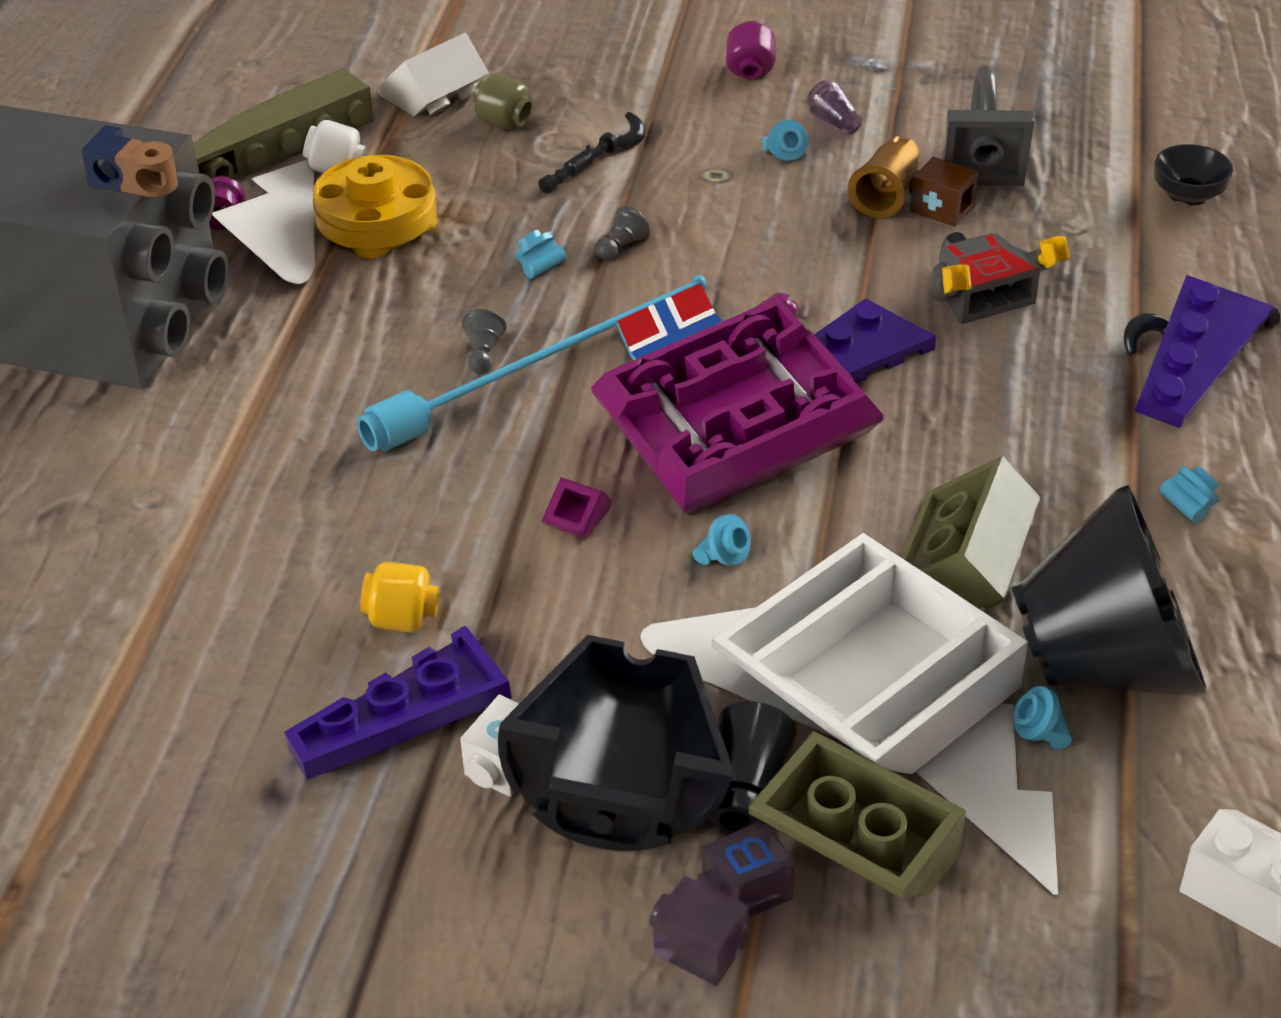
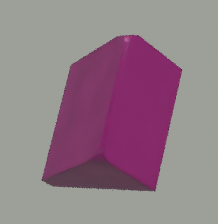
M560 477L541 522L587 539L609 511L612 500L603 491Z

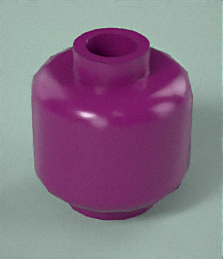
M747 21L735 26L729 32L726 40V63L728 69L734 75L752 80L767 75L773 69L776 61V40L774 33L769 27L756 21Z

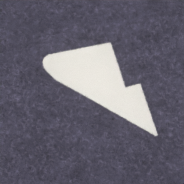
M308 159L252 178L251 180L268 193L212 213L215 219L283 280L294 284L306 282L311 277L315 268L314 211L312 203L314 170L309 167Z
M756 607L654 623L644 628L641 632L640 638L643 646L651 654L654 655L657 649L694 656L703 681L749 701L774 706L785 712L792 720L835 738L712 647L713 637Z
M1001 703L915 773L947 801L965 809L966 818L1052 894L1058 895L1052 792L1017 790L1014 704Z

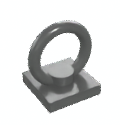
M983 65L976 71L971 110H948L942 159L978 171L977 185L1024 186L1034 127L1033 111L997 110L996 77L993 68L989 65Z

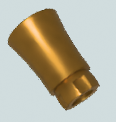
M898 136L890 138L877 149L865 165L852 174L848 182V195L852 204L859 212L871 218L885 219L895 215L901 209L911 176L918 169L920 150L911 139H902Z

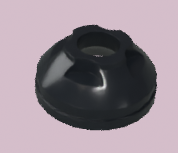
M1194 144L1168 147L1157 155L1154 164V178L1158 185L1173 201L1184 202L1190 206L1203 204L1206 200L1223 193L1228 188L1233 174V165L1224 154L1215 149Z

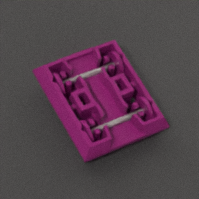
M779 298L605 372L591 387L592 393L683 512L688 515L697 513L862 437L883 421V414L855 383V379L817 337L804 327Z

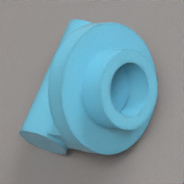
M794 120L780 121L771 128L768 136L762 137V149L764 153L771 152L777 159L782 161L796 160L807 149V132L800 123Z
M535 230L524 236L517 243L520 249L516 252L515 258L521 263L523 272L529 279L566 260L564 249L557 245L551 232L541 234L539 230Z
M1183 465L1173 478L1166 480L1161 485L1159 490L1162 496L1193 523L1202 521L1206 517L1208 510L1220 501L1219 497L1214 493L1220 485L1198 465L1192 471Z
M733 514L717 517L711 524L707 537L693 550L694 559L702 565H708L712 560H718L720 563L728 566L742 563L747 558L751 546L750 533L745 522Z
M1036 686L1019 698L1014 708V726L1020 737L1033 742L1043 739L1049 742L1053 749H1064L1071 744L1072 738L1058 696L1053 690L1044 686Z

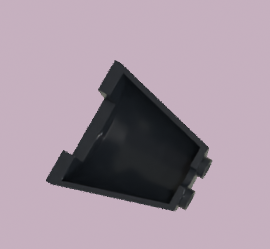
M588 634L500 723L498 731V753L506 781L513 792L519 791L533 807L531 815L554 832L580 844L599 849L637 851L657 848L670 844L672 836L690 827H693L695 830L698 829L716 812L722 803L733 775V768L694 656L657 649L650 658L637 659L628 654L625 642Z

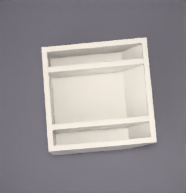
M864 533L857 536L712 638V647L855 753L890 771L911 775L1022 687L1028 645L1027 640Z

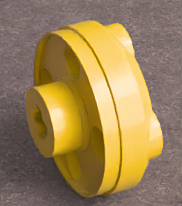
M368 155L352 158L329 168L318 178L314 185L312 203L318 230L327 239L354 250V253L362 258L371 259L384 256L390 249L398 248L413 241L419 235L431 231L437 225L436 197L431 177L422 166L406 158L391 155Z

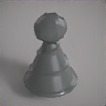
M620 207L615 212L613 227L610 230V238L601 239L595 245L597 256L606 261L612 260L618 254L617 248L646 241L650 235V227L646 218L633 207Z
M477 309L464 315L462 328L474 349L472 354L469 355L468 365L470 370L477 374H484L491 368L492 363L488 352H490L491 347L498 341L499 337L504 334L506 321L495 311Z

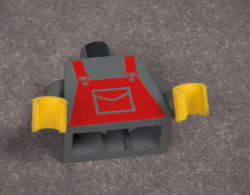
M960 232L949 234L942 243L939 264L932 270L930 295L936 301L947 300L961 324L1035 304L1040 272L1054 266L1056 262L1070 259L1066 237L1056 236L1045 239L1039 243V249L1027 252L1014 247L1000 235L994 233L967 239Z

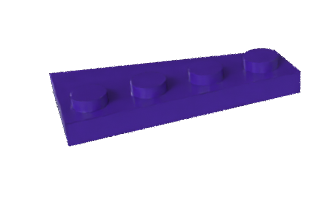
M1186 275L1134 411L1180 428L1208 394L1214 382L1219 377L1221 378L1229 368L1232 360L1240 350L1242 351L1251 341L1257 329L1262 327L1268 320L1274 306Z
M866 298L814 334L855 379V383L865 380L866 373L884 365L887 369L904 363V356L918 351L923 355L933 351L936 344V335Z
M465 625L451 634L452 643L436 652L429 646L412 656L413 666L394 677L385 672L368 682L369 687L366 693L359 698L352 700L342 697L284 731L287 746L305 778L308 780L323 773L332 772L338 767L371 754L382 752L391 746L426 732L437 730L441 726L476 712L485 711L499 694L511 699L509 681Z

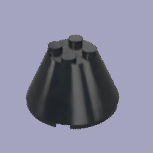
M1129 485L1116 489L1022 582L1011 585L1021 614L1026 615L1029 613L1027 615L1029 624L1023 626V632L1028 641L1029 649L1034 658L1039 656L1042 671L1050 687L1057 684L1195 697L1206 694L1205 680L1174 592L1173 590L1169 591L1160 569V556Z

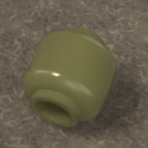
M500 72L491 74L486 80L479 81L473 92L477 117L506 132L516 127H523L529 120L534 108V100L531 98L529 87Z

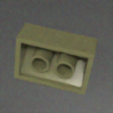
M1004 456L994 459L927 492L900 557L978 609L983 607L992 608L1002 602L1009 592V583L1016 564L1021 559V550L1027 533L1033 525V517L1040 496Z
M815 731L811 733L749 805L750 815L903 899L931 894L961 853L966 815L965 809Z

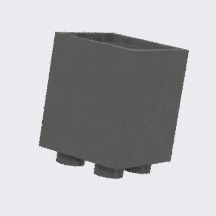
M0 105V363L143 389L166 356L176 357L183 351L188 340L191 322L206 302L216 303L221 299L229 276L227 256L222 250L214 249L209 227L215 203L214 185L208 175L199 174L192 135ZM104 125L122 128L124 137L141 140L144 143L152 141L166 143L173 151L178 186L173 192L160 197H146L89 186L81 149ZM98 160V165L100 166L105 160Z

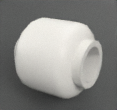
M323 120L317 127H310L303 148V157L308 158V164L312 170L324 173L338 163L364 156L366 146L359 144L360 135L357 129L330 120Z

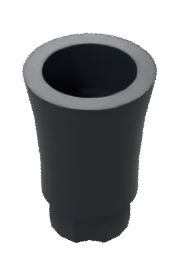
M743 701L727 706L719 716V730L733 768V775L722 803L710 817V821L718 827L720 832L737 838L757 836L764 830L766 823L749 814V805L783 767L797 732L793 720L782 710L761 702Z

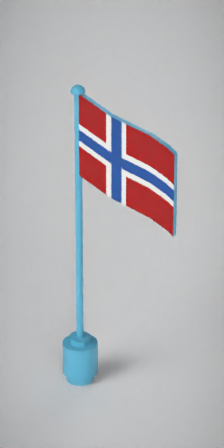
M695 275L693 282L427 402L422 396H416L412 391L405 390L367 407L364 414L357 418V429L362 441L369 450L373 452L379 449L388 451L427 433L428 422L431 420L430 410L617 326L630 357L635 360L723 321L714 311L704 291L707 287L706 279L701 275Z

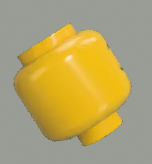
M384 561L376 567L374 573L367 572L365 574L361 590L360 611L362 614H368L370 623L377 629L416 633L423 627L426 617H436L440 587L431 585L429 572L421 565Z

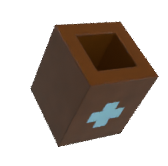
M933 156L920 170L917 169L911 176L908 191L912 194L910 212L956 227L975 206L978 171Z

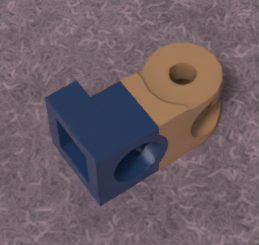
M104 125L81 149L89 186L146 197L167 195L178 186L173 151L166 143L157 141L144 143L141 140L124 137L122 128ZM98 160H105L100 166L98 165Z

